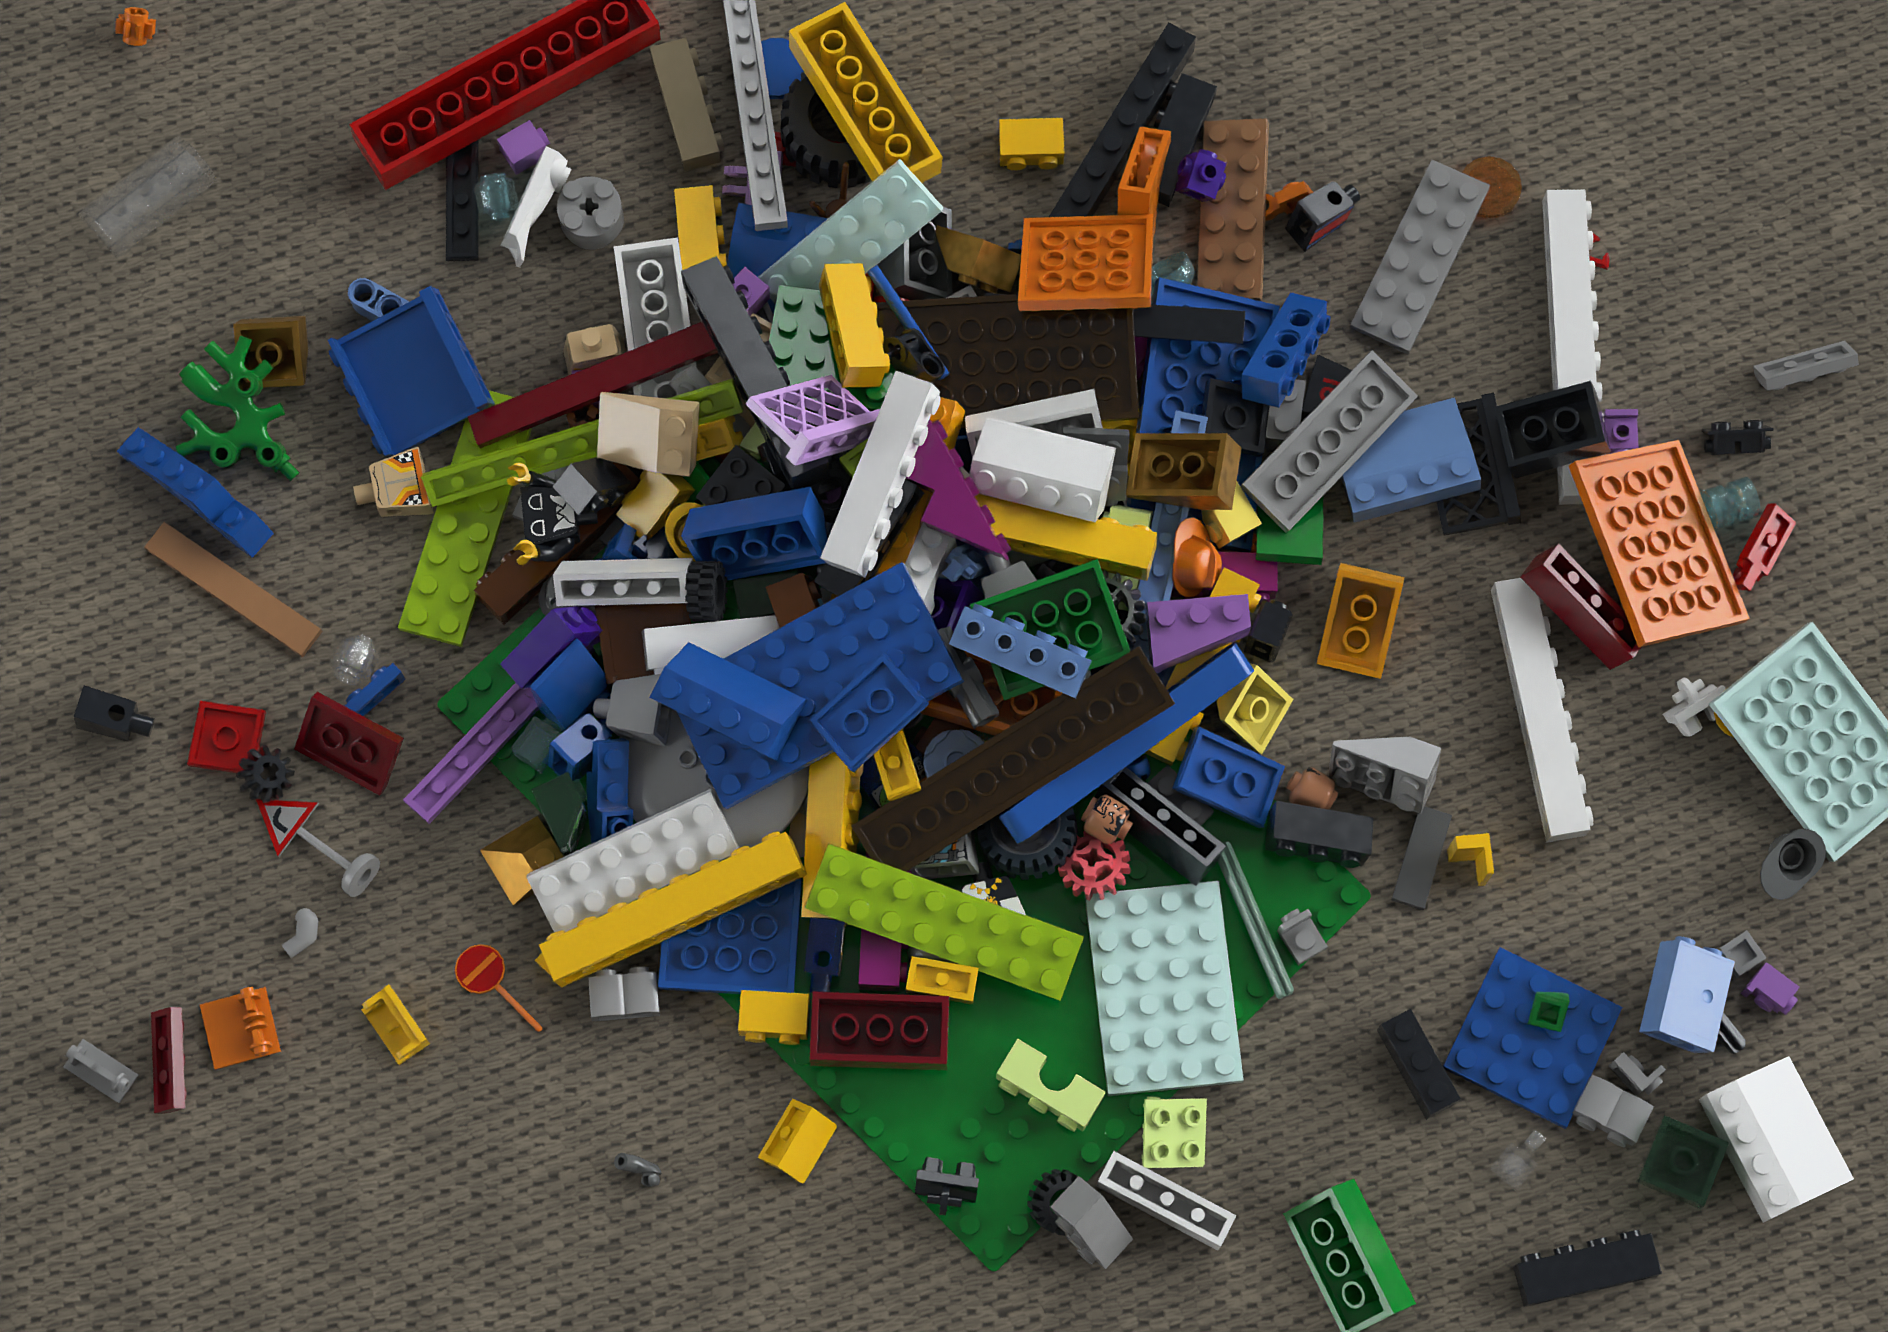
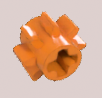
M138 7L126 8L124 14H119V18H116L115 33L123 34V42L128 45H145L147 39H152V36L155 34L156 19H148L149 12L146 9Z

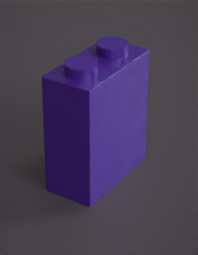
M574 606L552 609L500 665L521 689L530 688V685L576 638L586 648L603 630L596 623L597 618L594 613L586 607Z

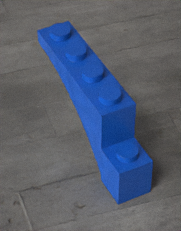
M138 427L117 450L124 459L172 493L233 545L253 558L274 534L255 512L235 500L216 478Z

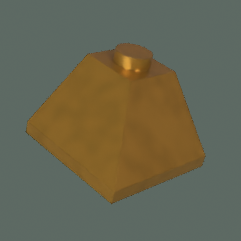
M538 816L480 850L513 906L535 894L526 878L528 873L563 858L562 853Z

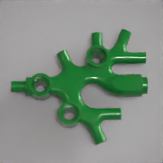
M240 335L231 354L225 353L214 341L210 342L204 350L228 373L229 381L226 384H220L201 364L196 365L193 361L179 373V376L182 378L181 382L200 400L211 405L225 406L232 409L236 415V423L228 432H214L191 409H188L180 418L194 431V437L189 441L176 445L177 453L184 457L201 450L209 451L211 461L215 465L230 467L239 461L242 449L251 448L256 451V458L261 465L270 467L275 473L280 471L291 482L300 472L289 462L291 458L287 455L285 447L280 442L273 441L267 432V425L270 421L285 415L284 408L281 403L269 408H258L252 399L261 393L263 389L262 380L274 368L265 359L253 370H248L245 367L246 354L252 342L249 338ZM246 378L251 383L247 391L242 387V382ZM222 448H225L228 452V457L225 460L220 457V450ZM268 448L274 451L272 460L266 457V450Z

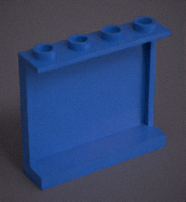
M432 286L419 291L420 296L342 338L338 340L334 338L328 339L332 348L328 351L336 367L341 366L346 377L343 379L344 386L351 396L355 395L360 405L357 408V412L365 425L369 424L374 433V436L371 437L372 443L378 453H383L386 457L412 449L467 420V416L495 405L439 290Z

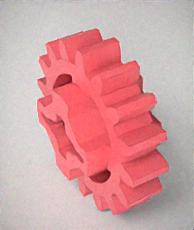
M1085 831L1084 837L1080 838L1077 835L1076 846H1073L1071 857L1066 856V863L1061 868L1058 867L1059 876L1064 877V887L1069 888L1073 886L1072 891L1076 897L1082 891L1085 892L1086 900L1088 901L1096 893H1098L1100 900H1103L1104 892L1107 890L1115 895L1117 893L1115 885L1125 886L1126 880L1123 874H1130L1131 872L1130 865L1127 863L1130 861L1129 851H1124V841L1119 840L1117 842L1114 841L1112 844H1105ZM1104 848L1110 850L1116 858H1113L1111 854H1106ZM1073 870H1075L1078 874H1082L1084 876V880L1078 878L1074 874Z

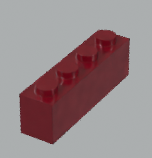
M1559 543L1535 556L1520 576L1609 670L1633 659L1641 649V647L1638 648L1624 610Z

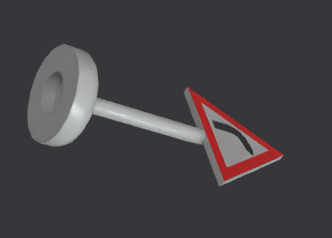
M256 799L278 857L281 856L296 834H298L346 869L342 877L341 887L350 897L360 895L377 875L380 861L373 854H362L351 863L302 828L319 805L318 802L271 800L268 803H263L261 799Z

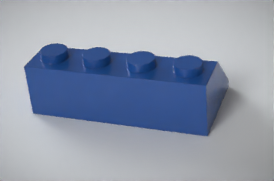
M811 487L692 508L689 510L681 535L695 561L722 562L726 571L724 576H727V580L826 563L820 558L827 542L824 512Z
M690 642L664 667L649 697L777 761L807 702L806 699Z

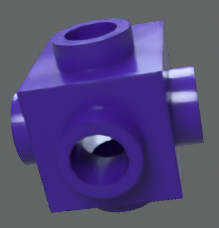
M1204 149L1187 154L1180 161L1177 169L1179 178L1175 191L1201 202L1214 200L1226 179V174L1224 173L1226 162L1216 159V153Z

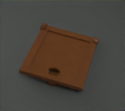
M688 603L595 605L597 624L603 630L599 634L606 684L613 685L617 680L655 675L654 670L646 671L642 630L691 624V619L688 616L689 612L686 609Z

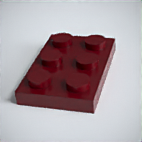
M316 692L310 699L294 750L380 796L388 785L404 738L329 697Z

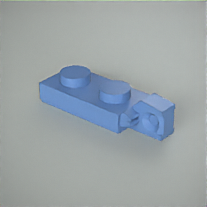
M967 543L953 548L945 559V562L949 565L942 574L951 582H955L960 577L969 580L991 572L984 557L990 553Z

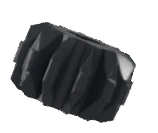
M267 745L261 746L259 752L254 748L247 752L248 758L239 760V765L244 770L236 773L237 778L245 779L246 783L240 786V790L245 791L250 788L249 798L255 800L261 796L263 803L270 802L272 796L277 800L282 798L283 790H288L292 787L291 782L286 778L294 776L295 771L285 768V765L291 762V758L286 757L280 760L281 749L276 748L270 753ZM267 769L270 775L263 779L260 773Z

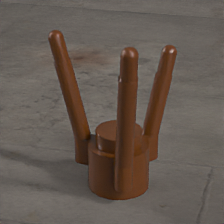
M843 163L839 199L831 201L827 205L826 211H823L815 201H810L809 205L819 217L829 218L847 203L849 163Z

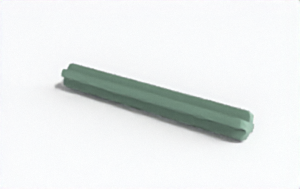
M1223 842L1226 847L1218 859V864L1278 999L1288 997L1294 992L1292 983L1231 843Z

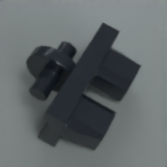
M931 1157L925 1158L922 1169L917 1170L916 1195L928 1196L927 1203L940 1205L939 1215L945 1216L947 1206L961 1208L962 1201L976 1203L979 1178H976L975 1165L973 1163H957L956 1173L952 1175L942 1173V1160Z

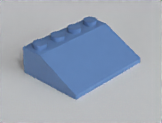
M1455 398L1404 411L1341 476L1353 522L1376 518L1481 490L1480 473Z

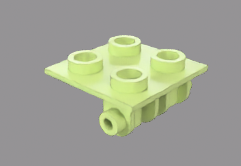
M1147 1097V1099H1144L1142 1166L1145 1168L1203 1167L1205 1165L1207 1099H1160V1097Z

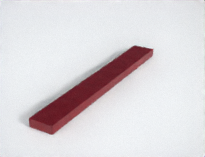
M699 322L467 417L476 443L481 449L600 400L601 392H622L716 354L718 351L703 323Z

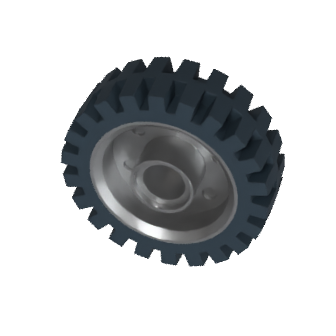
M1072 807L1031 837L1018 844L998 815L977 827L979 844L987 861L991 866L994 865L998 872L1003 874L1005 871L1008 877L1014 879L1016 875H1020L1021 880H1029V875H1034L1035 879L1043 878L1042 872L1047 871L1048 875L1054 873L1056 865L1061 868L1066 863L1065 857H1071L1073 846H1076L1077 821Z

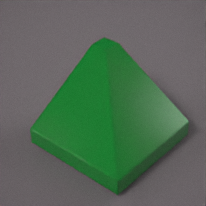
M1536 992L1528 1024L1561 1032L1570 1002L1569 994L1563 992Z

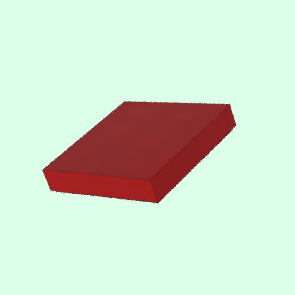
M200 701L187 765L232 773L244 770L239 765V760L248 758L247 752L253 748L259 752L266 711Z

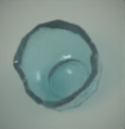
M1185 252L1175 253L1152 266L1151 290L1153 292L1155 281L1159 277L1186 284L1192 283L1195 271L1192 262Z

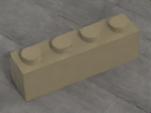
M686 38L649 47L651 60L684 172L720 163V152L725 151L720 132L714 133L712 123H716V117L712 104H705L703 95L708 94L704 76L698 77L695 67L700 66L695 47L689 49Z

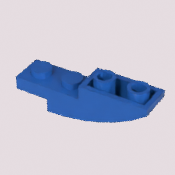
M624 738L593 741L592 770L587 771V807L592 844L633 825V809L628 807L629 741Z

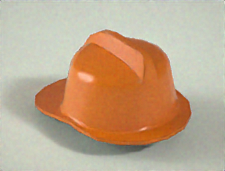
M1185 518L1179 523L1175 532L1172 579L1174 587L1180 595L1194 597L1203 588L1213 587L1221 574L1222 560L1220 554L1210 542L1209 534L1202 522L1196 518Z

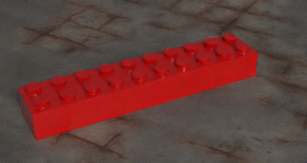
M577 0L350 123L353 139L380 183L387 190L661 40L659 22L644 0Z

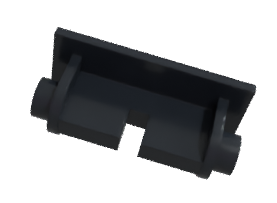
M1763 420L1743 421V427H1731V422H1712L1711 428L1702 429L1703 433L1709 435V439L1704 440L1705 453L1711 452V455L1735 454V442L1740 441V453H1764L1765 449H1771L1770 436H1765V432L1773 431V428L1763 425Z

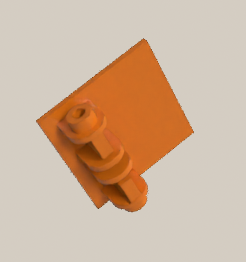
M246 987L240 990L241 994L200 1004L214 1070L281 1052L266 987L255 990L253 987Z

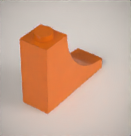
M1140 127L1118 187V215L1153 214L1154 237L1159 191L1164 164L1171 142V131Z

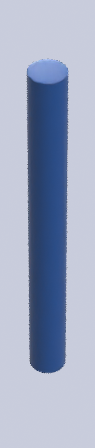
M876 265L868 270V275L904 329L915 328L919 330L937 355L879 266ZM946 367L944 374L938 380H942L950 374Z

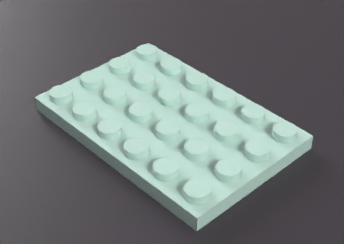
M1813 622L1804 625L1709 703L1802 827L1815 831L1822 837L1826 846V858L1829 862H1835L1888 818V720Z
M1219 881L1202 882L1197 886L1194 884L1122 890L1116 891L1115 895L1110 892H1104L1103 900H1100L1098 893L1093 894L1090 901L1086 900L1085 896L1107 1095L1115 1096L1242 1083L1244 1079Z

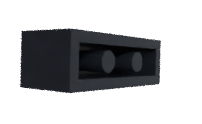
M1276 801L1267 816L1265 850L1273 851L1283 857L1297 855L1308 857V860L1312 862L1331 861L1340 863L1341 866L1347 868L1362 867L1372 852L1373 817Z
M1409 1009L1382 1023L1377 1032L1425 1119L1427 1120L1457 1104L1461 1098L1412 1010Z

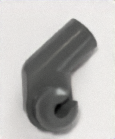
M619 1153L615 1157L614 1164L618 1170L641 1174V1183L644 1186L655 1187L659 1185V1175L662 1173L658 1165L639 1156L627 1153Z

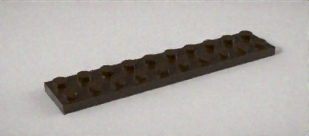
M1138 646L1085 679L1076 698L1064 693L922 781L920 783L921 791L890 801L851 827L871 859L907 872L1170 708L1175 702L1142 649Z

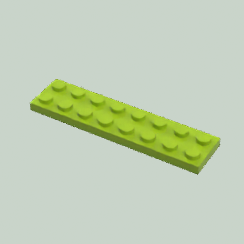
M489 391L495 405L514 398ZM467 419L465 420L451 465L527 442L532 428L480 449ZM506 484L437 506L398 625L400 631L462 647L477 601L474 589L477 587V581L486 573L513 486Z
M829 843L805 905L806 909L960 965L977 967L980 972L1060 1001L1084 938L1082 935Z

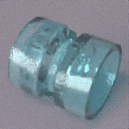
M1748 477L1730 481L1727 483L1726 488L1722 485H1717L1701 491V497L1714 530L1733 525L1735 519L1739 522H1744L1760 516L1759 497L1755 486Z

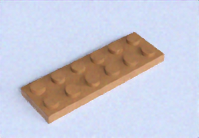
M1267 119L1204 121L1203 149L1216 153V159L1226 162L1224 170L1226 179L1214 200L1201 202L1197 286L1262 301L1269 137V122Z

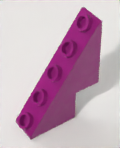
M929 419L926 426L928 427L926 440L922 446H918L914 456L916 460L914 470L909 477L905 478L918 487L933 493L921 521L931 529L1008 561L1007 553L1011 551V548L1002 533L995 534L991 524L996 521L987 505L985 504L980 507L975 498L976 495L980 494L977 486L970 476L964 478L959 468L964 463L955 448L949 450L946 446L944 439L948 435L939 420L932 422Z

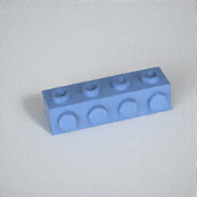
M976 603L973 609L964 607L949 642L950 645L1073 698L1077 697L1092 660L1085 658L1088 651L1070 643L1067 649L1054 645L1055 637L1037 630L1035 636L1023 631L1025 624L1009 617L1005 618L1004 623L991 618L994 611Z

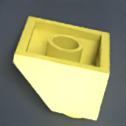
M1251 664L1254 672L1216 701L1220 720L1250 748L1262 755L1294 699L1258 665Z

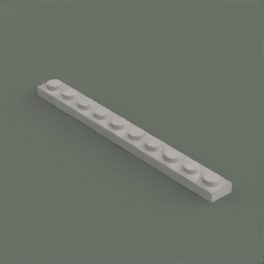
M722 0L755 231L788 228L755 0Z

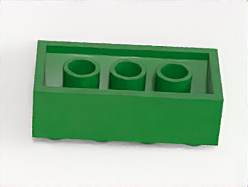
M1355 1179L1333 1186L1283 1213L1341 1332H1360L1416 1304Z

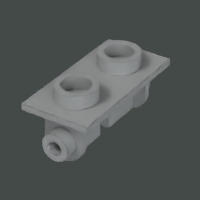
M84 1039L81 1040L77 1047L72 1045L68 1049L66 1057L69 1059L63 1066L118 1103L121 1102L139 1076Z

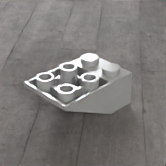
M1410 736L1334 741L1328 777L1332 778L1335 784L1340 787L1352 788L1365 793L1372 799H1382L1397 805L1402 810L1421 814L1435 784L1441 748Z

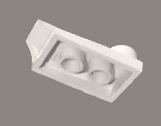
M547 146L535 165L501 243V246L510 250L516 267H520L524 262L530 227L539 218L553 193L560 192L571 171V168L566 167L568 160L558 151Z

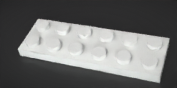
M711 789L532 871L527 874L526 878L553 931L564 930L567 932L578 927L577 923L591 916L597 918L608 913V909L615 904L632 902L648 889H660L670 884L669 881L676 876L682 874L690 875L700 870V867L709 861H720L729 857L739 846Z

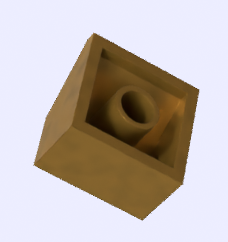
M937 225L935 232L947 269L960 274L959 281L973 286H977V283L980 282L979 289L996 294L998 289L1011 292L1021 264L1020 254L986 240Z
M305 316L241 319L233 324L235 346L240 335L252 340L246 354L245 367L248 370H253L265 359L274 368L262 380L263 388L305 385L308 357ZM247 378L244 379L242 382L243 389L250 388V381Z

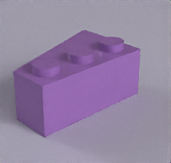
M1248 594L1147 602L1145 610L1150 664L1157 674L1176 664L1189 661L1191 658L1202 653L1213 651L1246 637L1251 628Z

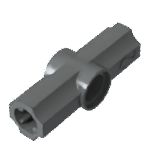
M951 627L941 628L938 631L964 680L963 683L948 691L953 698H957L973 728L982 727L999 716L997 706L984 687L983 677L974 660L970 656L967 657L964 650L949 644L953 635Z

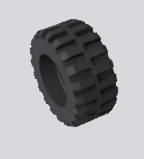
M802 72L801 81L794 79L789 86V93L784 95L782 101L781 142L782 146L786 147L788 160L791 163L796 161V170L800 174H811L810 181L820 184L823 180L828 182V187L838 188V184H841L843 163L845 162L849 163L848 188L856 187L857 181L860 180L864 184L872 181L849 143L828 141L821 137L811 126L812 119L825 109L826 106L806 74Z

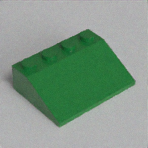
M1098 559L975 602L994 611L991 618L1004 623L1005 618L1009 617L1025 624L1023 631L1035 636L1037 630L1055 637L1054 645L1067 649L1070 643L1088 651L1085 658L1092 660L1088 670L1114 662L1131 651ZM975 603L970 604V609H973ZM990 662L1004 700L1045 686Z

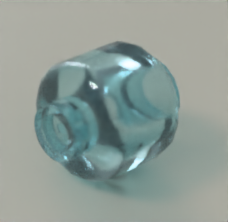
M505 173L481 176V181L474 187L478 212L481 215H490L491 221L509 219V212L516 210L519 204L514 180L506 177Z

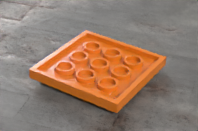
M1153 214L1024 218L1018 291L1019 311L1137 309L1151 307Z

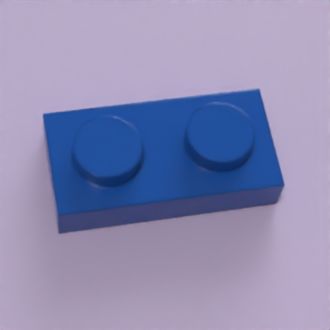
M394 663L388 667L383 666L372 675L371 682L365 688H358L347 697V704L344 706L365 716L406 679Z

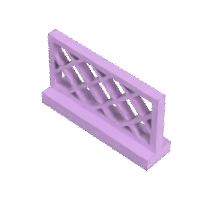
M832 375L749 397L745 404L791 448L786 458L795 466L853 449L869 438L880 409L869 411L846 388H842L841 383ZM824 388L830 389L833 393L824 391ZM804 394L816 398L817 401L804 396ZM783 400H786V401H789V402H791V403H794V404H796L797 406H794V405H792V404L783 402ZM825 402L838 406V408L825 404ZM766 407L775 409L776 412H774V411H772V410H769V409H767ZM805 408L816 411L818 414L805 410ZM846 410L851 411V412H854L856 415L851 414V413L847 412ZM784 413L798 418V420L785 416ZM826 415L838 419L839 421L829 419L826 417ZM806 421L818 425V427L807 424ZM788 428L798 431L799 434L794 435Z

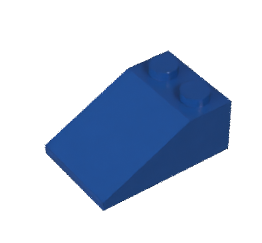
M576 638L530 685V689L539 711L564 732L584 715L593 712L596 699H610L613 685L606 684L605 672L582 642Z

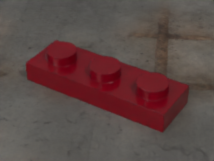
M168 1007L151 1012L154 1114H165L185 1109L187 1096L184 1082L185 1055L183 1053L184 1022L182 1020V1007Z

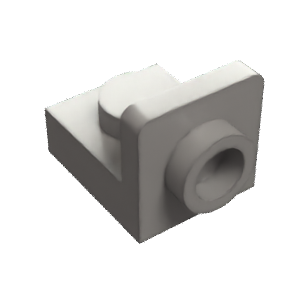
M1295 909L1281 918L1283 924L1277 930L1297 965L1304 963L1328 948L1311 920L1312 914L1309 909L1301 913L1298 909Z
M1624 1052L1608 1065L1635 1096L1643 1090L1649 1095L1663 1082L1659 1076L1666 1070L1660 1065L1647 1077L1643 1073L1644 1067L1634 1056L1630 1055L1628 1057Z

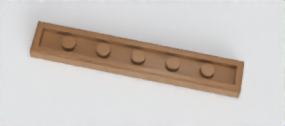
M165 522L162 523L144 547L146 551L301 657H304L323 632L318 626Z

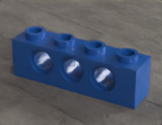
M1290 292L1242 373V399L1279 408L1284 398L1291 395L1295 379L1298 375L1304 373L1309 355L1315 354L1319 338L1322 334H1326L1329 329L1331 318L1330 315H1327V301Z

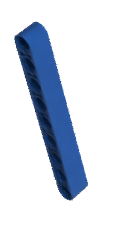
M1236 643L1228 645L1167 689L1175 702L1173 706L998 814V817L1016 843L1023 842L1254 672L1253 667Z

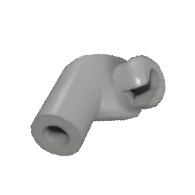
M303 908L296 913V935L282 944V947L291 959L313 944L317 939L318 918L310 909Z

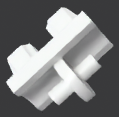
M1685 677L1677 681L1679 692L1672 695L1674 702L1678 705L1663 713V716L1668 723L1675 724L1684 736L1690 737L1703 728L1696 716L1697 713L1704 710L1708 719L1715 721L1714 710L1709 703L1726 689L1724 685L1717 688L1714 684H1710L1705 687L1701 679L1693 683Z

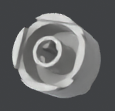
M582 177L569 181L563 186L557 201V213L564 235L572 243L583 249H600L610 244L619 235L624 224L620 196L613 184L608 180L598 177ZM588 211H593L592 215H588Z

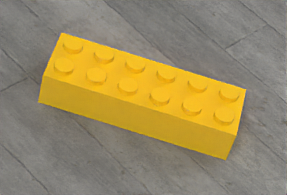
M846 2L789 30V49L872 181L899 159L921 183L941 173L943 156Z

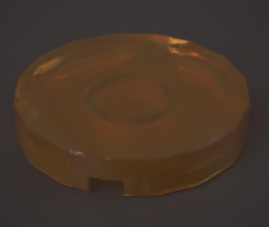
M1491 156L1477 158L1467 164L1462 173L1490 185L1489 191L1476 215L1477 217H1503L1511 212L1518 203L1522 190L1521 179L1515 168L1505 160Z

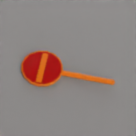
M483 944L470 946L458 957L455 974L456 979L464 989L477 994L487 993L496 989L536 1031H542V1026L500 985L505 973L504 959L496 949Z

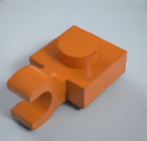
M1305 181L1285 185L1283 190L1274 193L1275 197L1266 194V204L1270 205L1266 210L1265 221L1272 220L1283 212L1286 214L1293 213L1297 202L1313 193V191Z

